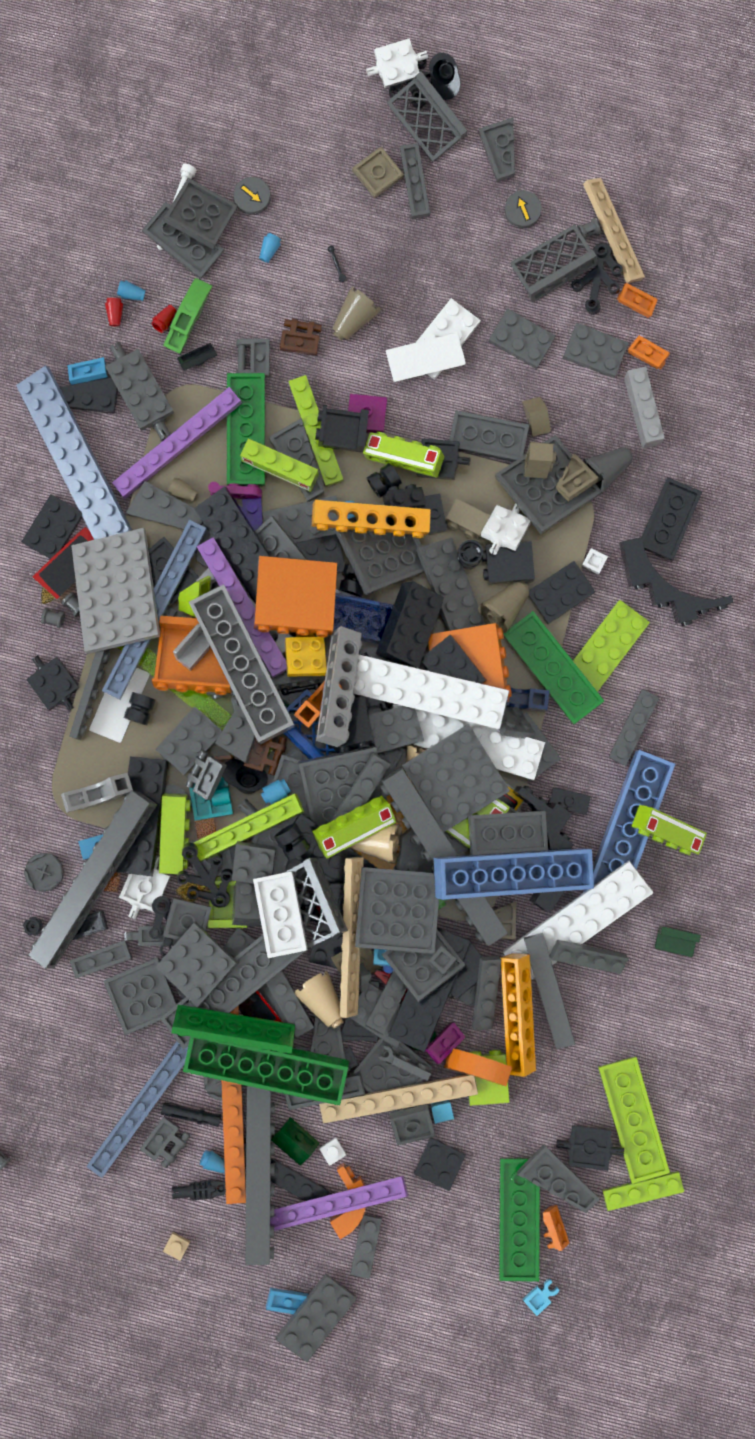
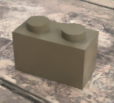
M530 442L525 457L524 477L547 479L548 473L552 472L553 463L556 461V452L553 451V444Z
M456 498L445 521L449 528L465 532L464 535L470 539H479L490 515Z

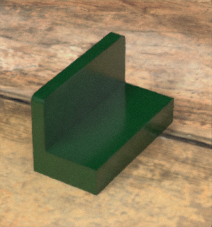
M659 926L655 949L693 957L696 942H700L701 935Z
M291 1117L271 1139L275 1145L300 1166L320 1144Z

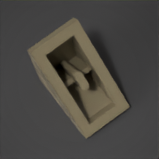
M541 397L522 401L532 438L550 433L548 408Z

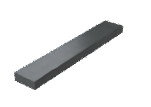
M540 933L524 937L556 1049L575 1045L544 934Z

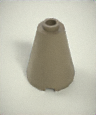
M352 286L332 327L334 330L333 335L341 341L343 338L348 340L377 316L382 309L379 306L376 308L370 298L357 289L356 291L355 287Z
M514 582L482 602L478 607V611L487 618L485 620L486 624L496 623L499 625V628L502 627L504 633H507L529 596V588L523 582Z

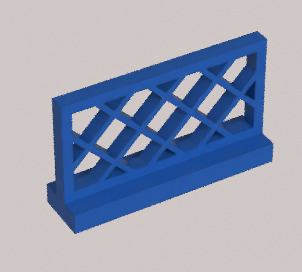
M306 689L287 707L288 712L297 711L301 707V700L306 696L309 698L312 694ZM300 720L293 721L294 724H298V728L294 727L284 732L308 759L325 756L322 752H326V756L328 752H336L334 749H328V744H326V748H317L315 746V738L317 737L315 735V725L319 724L317 721L312 724V735H304L301 732V725L305 724Z

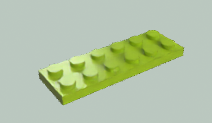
M621 600L616 603L573 660L597 692L650 623Z
M634 1056L599 1066V1073L620 1146L624 1148V1160L631 1183L634 1184L669 1174V1167L637 1057Z

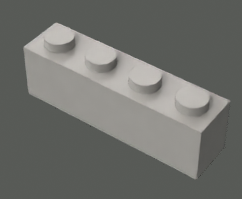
M642 367L629 370L624 380L642 449L661 445L665 438L647 369Z

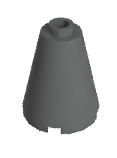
M621 447L583 460L599 477L598 482L595 484L602 491L601 493L632 463V453L630 450Z

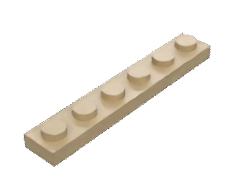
M602 179L586 180L583 186L618 264L623 268V276L626 283L641 281L645 276Z

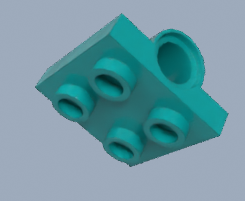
M221 777L212 800H206L193 791L195 784L193 788H189L195 821L233 815L229 783L223 777Z

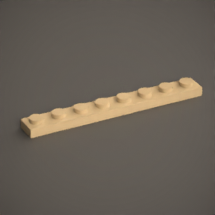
M363 857L346 858L344 866L343 919L348 931L343 933L341 1001L339 1007L340 1017L343 1018L358 1015L360 948L355 947Z
M466 1074L341 1099L340 1106L329 1103H321L319 1105L323 1123L477 1095L478 1090L475 1076Z

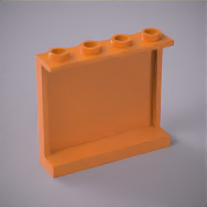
M259 556L254 629L264 633L270 630L277 631L279 634L296 632L300 636L316 634L317 637H328V635H331L334 625L337 563Z
M160 616L159 645L155 675L152 678L154 688L161 691L176 689L178 692L192 690L200 694L215 692L217 695H226V693H232V688L212 648L191 671L175 659L173 651L191 630L199 624L197 618Z
M493 623L430 635L428 641L429 651L447 636L452 635L487 681L483 684L509 690L507 702H510L509 697H512L510 685H507L506 679L509 677V670L504 665L506 650L501 644V639H504L502 627L499 628V625Z

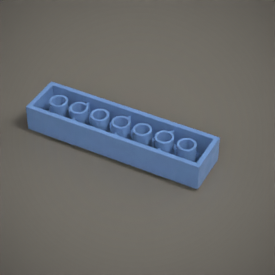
M641 750L635 751L593 863L594 885L627 861H630L637 870L648 837L638 834V829L631 827L639 805L659 810L675 763Z
M577 848L434 858L435 897L442 900L594 889L592 849Z

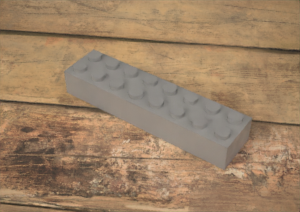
M223 584L189 601L258 743L262 744L296 727L225 585Z

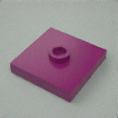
M350 394L348 411L361 413V409L369 410L366 432L384 433L387 397Z

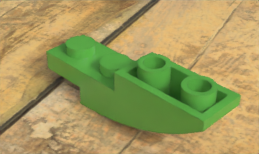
M197 278L194 279L172 321L171 329L163 344L164 347L179 354L182 353L194 324L198 320L210 294L212 285Z

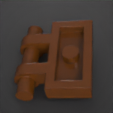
M292 318V320L285 319L284 327H290V331H282L280 350L317 356L320 336L313 335V332H321L322 325L315 324L314 321H309L308 323L298 321L295 318ZM297 329L307 330V333H300L296 331Z
M255 737L256 742L250 751L248 764L244 763V766L263 772L264 765L270 766L268 774L275 776L281 755L286 750L285 744L287 739L279 737L278 743L272 742V738L260 744ZM270 748L275 750L272 760L267 759Z

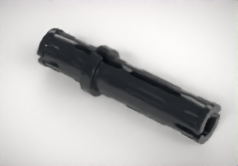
M164 1102L161 1110V1115L197 1122L198 1125L207 1124L219 1127L222 1117L221 1114L206 1112L205 1109H191Z

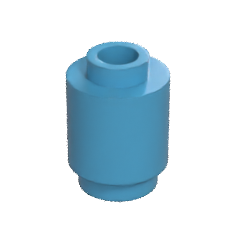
M278 779L262 788L264 792L261 793V796L266 804L270 802L272 805L288 797L291 791L284 779L280 781Z

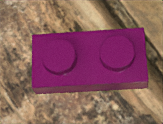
M450 1022L428 1045L426 1051L436 1064H440L452 1052L453 1048L455 1049L461 1043L465 1035L454 1022Z

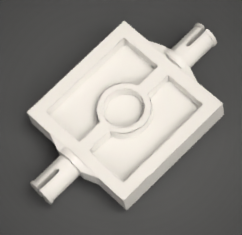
M409 38L374 49L377 60L376 66L366 68L368 77L379 74L384 88L415 79V76L419 73L418 61L428 59L427 51L416 54Z
M516 503L512 510L496 505L481 532V537L493 543L489 550L491 554L496 555L500 547H507L516 551L531 524L527 517L519 514L521 509Z
M158 856L155 858L153 877L129 874L119 898L128 901L132 905L128 915L130 918L136 919L139 909H147L153 912V900L164 894L171 876L159 873L157 867L160 857Z

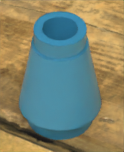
M267 233V236H264L259 256L260 260L266 263L270 262L281 246V239L271 233Z
M127 280L125 282L120 281L117 295L121 296V299L143 301L146 290Z
M205 1150L199 1165L203 1166V1169L225 1174L224 1159L212 1150Z

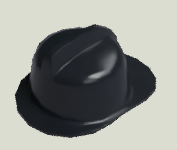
M443 52L434 55L429 64L433 87L442 99L450 100L458 94L461 86L458 65L454 58Z
M238 759L225 762L227 766L222 776L227 783L237 787L240 792L252 794L266 785L267 774L264 770L261 772L245 767V762Z

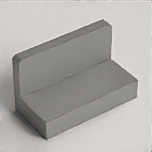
M197 624L173 651L175 659L190 671L211 649L200 624Z

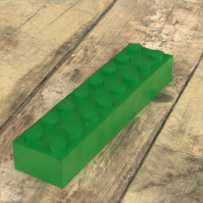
M190 1037L183 1072L340 1106L349 1060L295 1048L292 1049V1054L279 1053L272 1050H260L255 1047Z

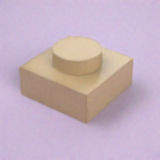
M173 1232L163 1252L181 1261L190 1240Z

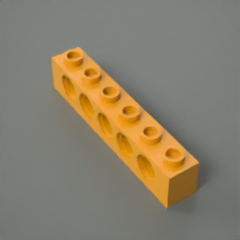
M315 500L312 507V527H317V530L326 531L328 528H336L337 532L355 530V533L365 534L367 531H373L375 535L393 533V536L403 537L405 534H410L413 538H424L430 532L431 509ZM328 513H335L337 520L331 521ZM348 514H353L356 517L355 523L348 520ZM367 516H373L375 524L368 523ZM386 517H391L394 520L393 526L386 523ZM405 519L412 520L413 527H408L405 524Z
M511 953L501 957L507 1065L512 1067L510 1075L525 1077L536 1071L530 954Z

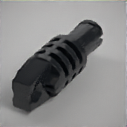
M210 1180L191 1182L188 1186H172V1192H178L172 1194V1199L190 1198L191 1200H204L226 1195L225 1182Z

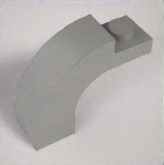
M128 773L109 777L91 786L62 793L61 796L66 813L115 800L127 795L133 789Z

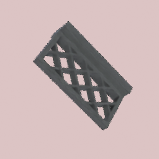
M421 71L415 76V79L386 102L432 163L460 139L462 140L467 136V129ZM414 85L419 90V98L408 97L409 90ZM398 99L405 100L404 110L396 109L393 103ZM408 100L418 101L417 111L407 110ZM429 102L431 111L420 112V103ZM406 114L417 115L416 125L406 122ZM419 115L430 116L429 126L418 125ZM432 116L440 117L443 120L442 127L431 126ZM418 129H428V139H419L417 136ZM431 130L441 131L440 141L430 140ZM443 132H452L455 138L450 142L443 141ZM429 143L440 144L439 152L434 156L429 151Z
M574 224L510 262V265L533 303L598 265L595 252L591 250ZM575 232L577 235L576 242L566 241L567 235ZM554 243L561 244L559 252L551 251L550 246ZM564 245L574 246L572 254L562 253ZM577 247L585 248L587 251L582 256L575 255ZM544 253L543 262L533 260L534 255ZM548 254L558 256L555 264L546 262ZM561 257L570 258L569 264L565 266L558 265ZM522 262L529 263L526 271L518 270L517 265ZM532 264L541 266L539 274L530 272ZM544 266L554 268L553 273L543 275ZM528 276L536 277V283L529 287L526 283Z
M309 858L303 861V863L283 872L293 871L295 883L298 881L304 884L301 894L297 893L298 897H300V908L303 899L311 902L308 912L300 909L302 914L307 915L303 925L305 934L306 931L314 934L312 942L307 944L308 949L348 931L318 858ZM304 867L307 872L305 881L297 878L300 869ZM308 886L314 889L313 899L305 896ZM315 904L321 906L322 913L320 917L312 914ZM311 918L319 921L316 931L308 927ZM323 923L329 926L330 934L324 935L320 933Z

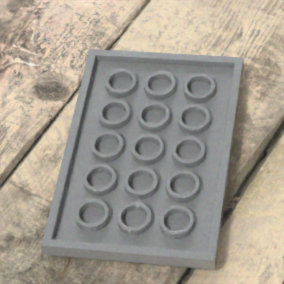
M140 528L71 545L84 652L89 654L160 637L146 530Z

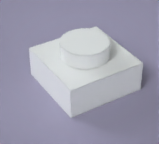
M591 548L582 567L599 575L608 556Z
M336 1137L319 1147L329 1166L346 1156V1152Z

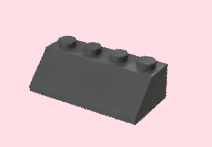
M284 970L258 989L259 993L283 1023L295 1024L294 1039L314 1028L313 1021L301 1000L295 995V989Z

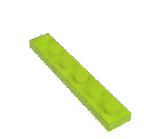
M304 375L288 381L325 486L328 487L343 482L344 480L333 449L318 447L319 440H315L316 429H320L321 422L317 421L319 410L307 376Z
M292 794L194 842L198 847L197 857L200 861H204L215 853H221L235 846L237 841L243 842L303 813L304 810L297 794Z

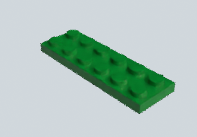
M227 373V388L230 387L242 402L241 405L227 415V486L231 483L239 484L240 486H247L249 484L265 486V472L242 462L240 457L248 439L265 446V373Z
M534 611L512 626L507 633H503L504 638L544 689L550 690L549 695L573 725L604 702L600 694Z
M177 1005L172 1027V1034L179 1036H190L201 1040L208 1039L220 1043H231L239 1046L255 1047L260 1050L266 1049L292 1054L295 1024L184 1005Z
M500 1158L499 1281L539 1282L540 1186H536L516 1173L529 1158Z

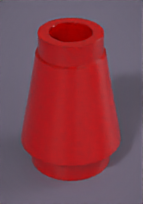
M107 298L105 308L109 326H121L122 300L121 298Z
M172 305L165 307L152 318V327L160 333L167 331L177 310Z

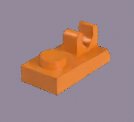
M628 283L624 284L617 298L621 304L647 318L652 316L658 300Z
M640 335L628 348L629 354L656 369H662L665 365V360L670 355V352Z
M553 1205L543 1212V1221L548 1228L544 1237L552 1238L553 1242L547 1245L549 1249L555 1248V1250L562 1251L569 1244V1240L558 1206Z

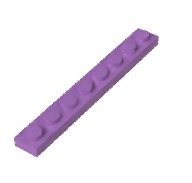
M228 387L113 481V485L124 498H127L144 481L149 480L241 405V400Z
M211 538L198 545L197 549L218 585H225L272 677L274 678L287 671L286 660L271 634L254 629L255 607L215 539Z
M399 1176L274 1209V1217L270 1218V1226L274 1225V1231L407 1197L408 1192L404 1177Z

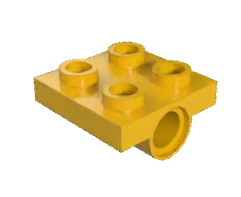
M324 637L285 638L287 677L326 676L327 666Z

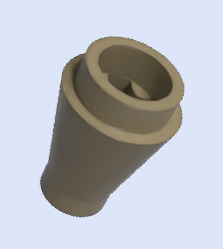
M174 478L168 489L172 493L171 495L194 501L198 492L180 478Z

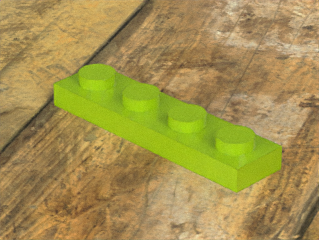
M676 1171L634 1184L627 1183L603 1189L602 1192L608 1211L683 1193L684 1189L680 1173Z

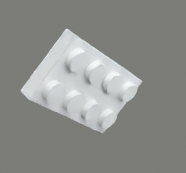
M451 298L417 342L458 333L462 347L481 320ZM442 370L427 375L435 380Z
M293 871L253 879L267 957L272 958L308 950Z

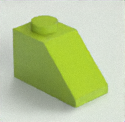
M210 576L202 578L179 593V611L196 617L189 601L210 591Z

